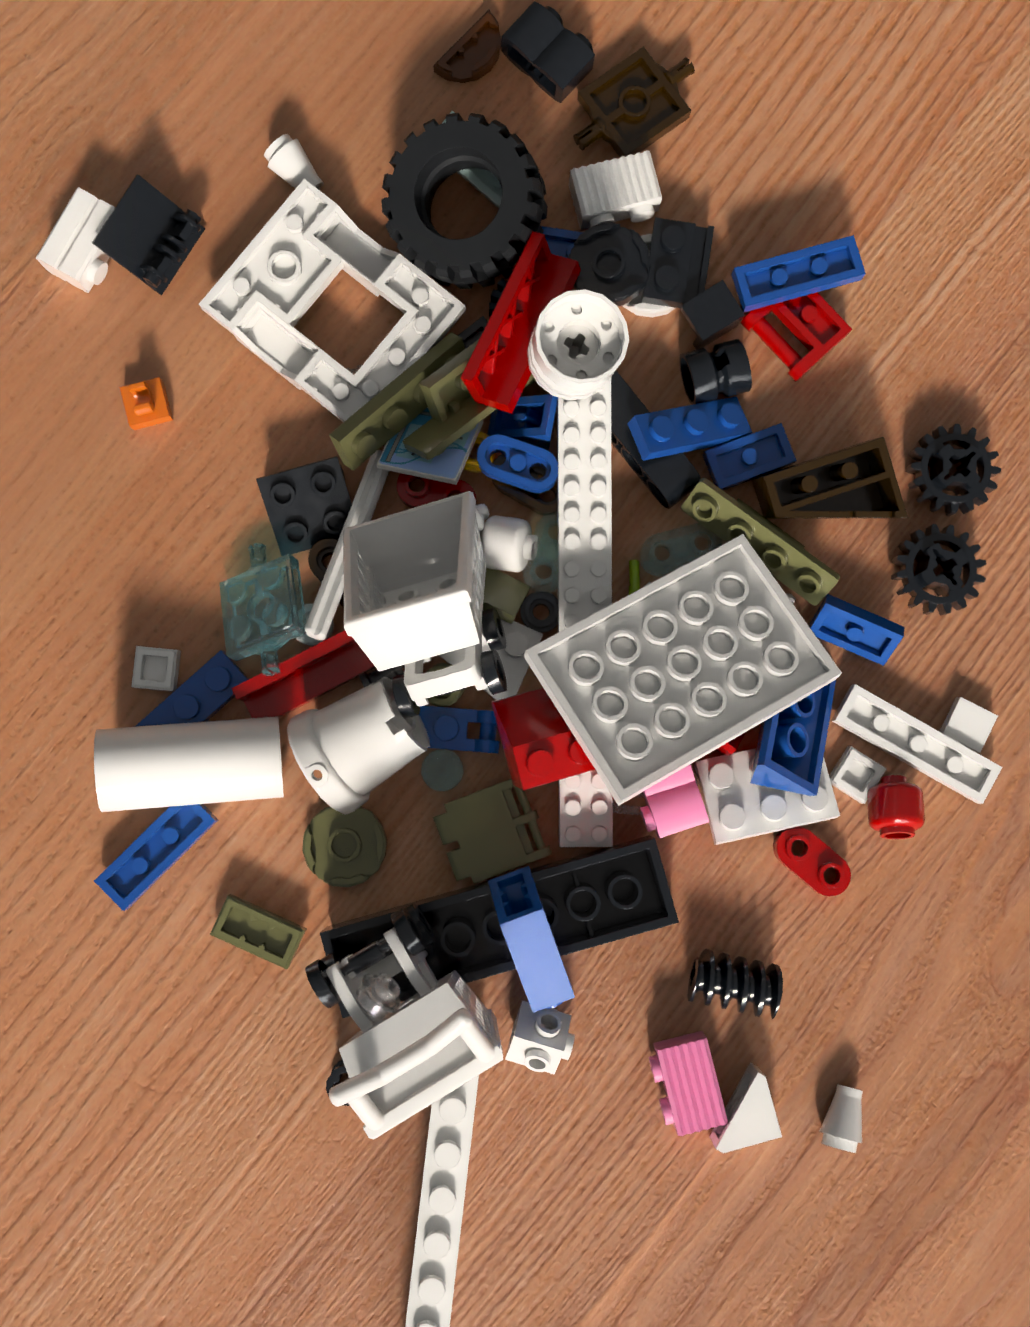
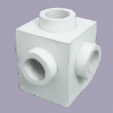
M522 1000L513 1024L505 1060L525 1065L532 1071L555 1074L561 1058L569 1060L575 1035L568 1033L572 1015L559 1012L554 1008H545L533 1013L529 1002Z

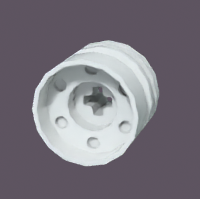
M586 289L566 291L552 299L539 315L527 349L529 370L537 384L552 396L566 400L588 398L600 391L624 360L629 343L627 322L618 306L603 294ZM572 345L580 348L576 359L568 356Z

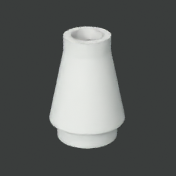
M284 134L266 149L264 157L269 162L268 168L295 189L304 178L317 189L323 186L324 182L317 175L298 139L293 140L288 134Z
M837 1084L836 1093L819 1132L823 1133L821 1144L856 1153L858 1143H862L861 1099L863 1091Z

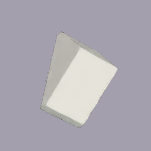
M750 1062L725 1107L728 1124L720 1125L717 1128L714 1127L709 1136L715 1149L722 1153L782 1137L766 1076L756 1065Z

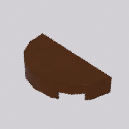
M490 10L433 65L434 73L447 81L466 83L478 80L492 70L499 59L501 36L498 21Z

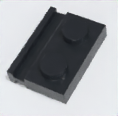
M655 217L649 250L651 268L647 284L643 290L642 303L682 308L684 303L705 291L714 226L704 228L696 226L695 223Z

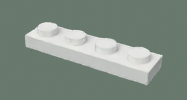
M856 684L850 686L831 720L977 804L984 803L1003 768Z

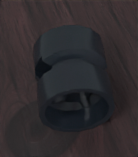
M739 339L715 344L710 353L705 348H700L680 354L681 377L691 405L715 401L719 393H722L725 397L749 392L752 388L749 359Z

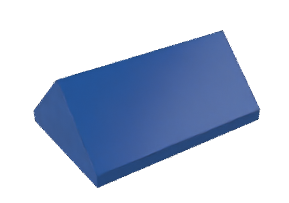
M836 680L761 723L750 783L808 796H817Z

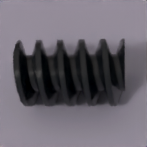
M705 949L699 958L697 957L692 965L688 983V1001L693 1002L698 991H703L705 1005L709 1006L716 994L720 995L722 1009H726L731 999L734 998L737 1001L738 1012L743 1013L748 1002H752L755 1016L760 1017L764 1007L770 1006V1014L773 1019L778 1012L783 993L782 971L780 966L773 963L765 970L763 962L759 960H754L748 967L746 958L741 956L735 958L734 962L731 963L730 955L723 952L715 960L713 951Z

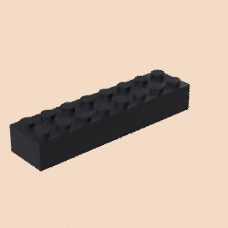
M650 835L530 869L561 956L679 923L655 838ZM488 881L412 902L421 910L436 938V942L425 949L428 954L425 959L437 981L454 970L468 983L516 969L499 925ZM412 903L327 926L320 932L325 955L336 952L341 959H344L374 941L379 940L384 936L385 932L395 928L391 920V914ZM404 971L399 972L371 990V995L378 1008L405 1001L418 993ZM340 1001L338 1004L342 1018L349 1017L350 1014L343 1002Z

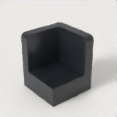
M723 280L687 301L681 308L682 313L697 335L693 342L696 350L707 346L736 328L745 315Z

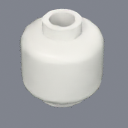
M494 515L486 520L484 529L479 532L486 568L520 572L526 567L528 560H535L537 556L538 536L532 535L530 524L524 519Z

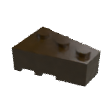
M884 437L868 440L752 479L762 514L766 519L908 518Z

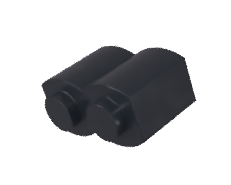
M534 1L502 35L501 51L519 70L530 76L543 91L559 103H562L593 69L595 54L593 53L590 41L581 33L574 34L564 28L562 18L550 6L544 7Z

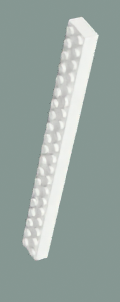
M572 345L568 356L576 359L580 348ZM611 378L600 391L588 398L566 400L558 397L557 401L558 633L612 604ZM592 770L558 780L559 846L613 847L612 795L597 771Z

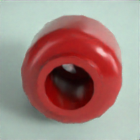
M902 775L884 776L881 778V784H877L868 790V823L872 829L880 832L881 838H912L915 836V831L924 825L923 791L917 785L908 783L907 777Z

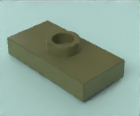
M229 894L210 935L284 969H288L307 928Z

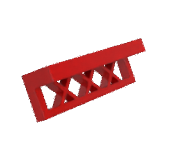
M532 232L461 376L462 381L476 403L511 414L531 375L527 349L539 315L552 299L566 291L572 290L581 272L577 260L551 253L544 234Z
M343 630L231 689L237 700L244 701L252 718L277 716L280 718L359 677L360 673L368 672L376 667L354 638L348 636L346 631Z

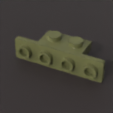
M479 339L419 383L432 419L403 440L406 450L430 460L442 454L450 444L463 434L473 430L480 421L496 410L495 408L476 403L461 379L462 373ZM532 373L525 387L535 382V378L533 377Z
M702 478L681 506L682 511L726 543L744 534L773 577L812 605H818L840 579L838 573L804 549V545L739 498L735 500L706 478Z

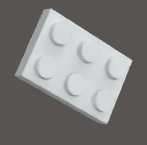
M756 748L736 752L731 755L695 761L694 763L714 845L835 819L840 816L824 757L817 796H808L750 783Z

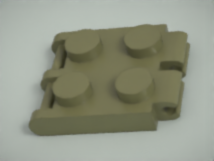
M512 779L444 804L447 812L433 817L443 845L456 840L459 843L460 848L446 853L456 881L471 876L473 884L552 854L550 845L545 846L535 820L539 818L537 811H532L525 791L514 786ZM512 787L515 788L524 812L523 815H520L510 789ZM525 823L529 825L537 850H533L524 826Z

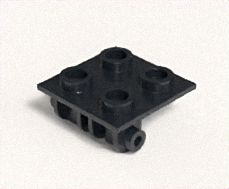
M137 174L92 241V244L158 294L163 295L205 228L199 224L202 219L195 212L189 209L184 212Z
M337 456L256 478L282 557L309 550L314 544L323 539H339L352 502L345 483L344 471Z

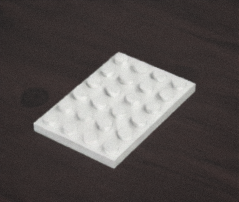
M744 534L525 650L524 654L525 660L618 806L835 681L842 674Z

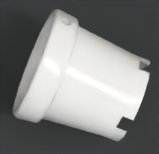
M383 677L375 683H371L321 710H306L292 717L287 727L290 747L307 781L320 798L332 809L345 815L354 812L366 803L372 790L413 759L420 756V754L427 751L426 748L430 747L429 737L420 716L417 715L404 719L400 714L393 694L392 680L388 677ZM314 770L321 771L323 777H315Z

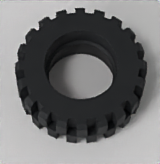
M459 113L446 114V123L439 125L435 119L424 123L425 132L416 137L412 131L403 140L408 146L402 154L398 151L394 152L389 162L395 168L392 175L388 173L384 175L382 188L388 193V197H384L381 200L382 213L389 219L386 223V228L390 237L397 242L399 251L426 275L431 276L435 281L446 286L453 283L459 289H472L473 283H479L484 288L494 285V277L500 274L506 279L509 277V274L514 270L512 266L518 262L533 231L543 234L544 230L540 224L541 220L547 219L548 208L544 200V195L546 194L545 184L525 144L516 134L511 135L506 125L497 120H493L489 124L484 115L475 113L469 115L468 121H464ZM479 168L492 172L499 180L502 188L501 204L493 221L483 231L469 238L448 239L440 235L431 222V205L439 186L449 176L463 169Z

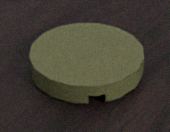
M360 806L354 812L345 815L331 807H327L311 820L304 832L302 851L308 868L323 882L331 886L352 887L364 883L379 870L386 856L387 837L382 823L372 811Z

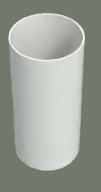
M278 716L97 729L94 738V774L100 811L111 812L284 797Z

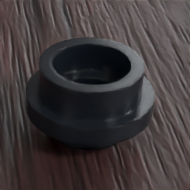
M537 591L528 595L524 599L520 610L524 625L540 633L554 629L558 625V599L553 594L545 591ZM538 605L547 607L549 611V616L544 620H539L533 615V610Z

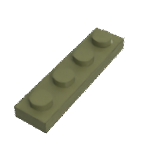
M452 332L449 333L329 434L344 465L354 471L428 407L419 383L466 349L461 337Z

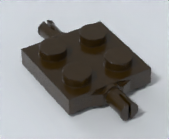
M643 46L578 92L577 100L590 116L591 124L577 134H574L575 143L583 151L599 138H603V140L610 143L619 157H626L630 154L635 155L643 151L690 117L691 109L680 96L677 84L695 73L692 62L689 64L690 60L685 57L678 64L666 70L653 60Z

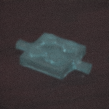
M254 543L253 546L250 545L248 547L251 564L249 570L219 583L226 656L239 661L254 654L261 655L262 674L273 676L275 673L278 674L280 672L277 652L279 648L289 640L306 634L304 628L306 616L299 561L288 553L267 562L266 546L262 543Z

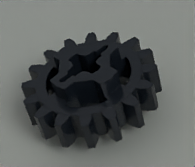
M954 424L949 428L948 433L943 426H939L932 431V436L929 434L923 436L918 441L921 447H915L909 453V456L916 460V462L907 466L905 471L915 474L916 479L910 482L908 487L909 489L919 487L921 490L916 499L918 503L929 499L932 501L930 505L931 512L934 513L942 506H945L946 516H951L957 513L958 508L963 514L974 510V504L980 506L987 502L988 498L985 493H990L998 487L990 478L1001 473V468L991 466V461L999 456L998 452L992 451L987 453L985 449L990 439L988 437L980 441L974 439L976 428L973 427L965 434H961L960 424ZM951 445H956L963 449H954ZM961 461L962 463L956 468L957 471L954 473V476L952 475L945 480L944 477L949 473L952 465ZM942 490L952 491L956 496L945 494Z
M932 524L926 528L925 533L920 529L911 533L912 542L905 540L899 544L898 547L904 555L892 558V563L900 566V571L891 575V579L902 580L903 586L897 590V594L909 593L911 595L908 602L910 608L922 603L923 614H931L937 607L941 616L951 613L952 607L956 610L967 607L965 598L971 600L978 597L979 593L973 585L985 582L986 578L977 574V569L986 565V560L975 559L974 554L981 547L979 544L970 547L966 544L969 533L964 532L955 537L953 525L946 526L940 533L937 524ZM940 544L949 547L954 552L942 549ZM914 559L917 561L915 575L913 573ZM940 564L944 571L939 576H936L933 569ZM963 567V578L961 580L960 575ZM922 588L934 590L937 596L925 592Z

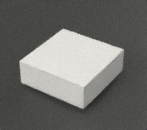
M136 646L131 687L174 692L177 689L181 651Z
M956 697L939 732L976 753H980L998 715L962 697Z
M847 746L829 777L834 787L859 803L865 804L868 790L878 784L886 768L854 747Z

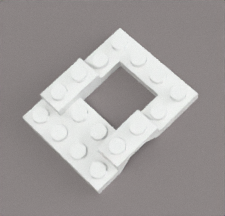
M305 178L199 303L201 309L231 332L237 341L296 388L305 391L342 422H345L439 343L466 311V307L461 301L398 252L383 248L360 230L338 204ZM342 269L375 296L381 295L404 313L403 317L355 375L294 328Z

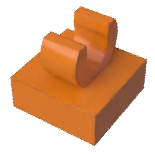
M160 377L119 387L129 427L133 430L173 420L164 382Z

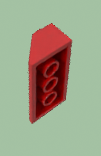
M543 687L491 702L514 786L527 790L595 770Z

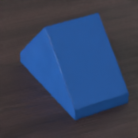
M551 394L520 397L512 414L496 409L491 413L487 435H505L549 451L558 397Z

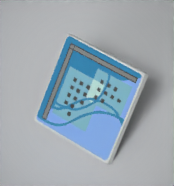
M427 407L387 441L377 462V468L457 485L483 425V420L473 430L463 434L450 444L442 454L427 460L406 450L403 444V440L432 419Z

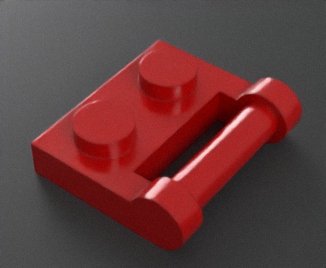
M818 292L751 310L740 322L748 332L753 330L790 369L788 375L795 382L801 379L852 331V328ZM771 311L810 351L803 358L765 319Z

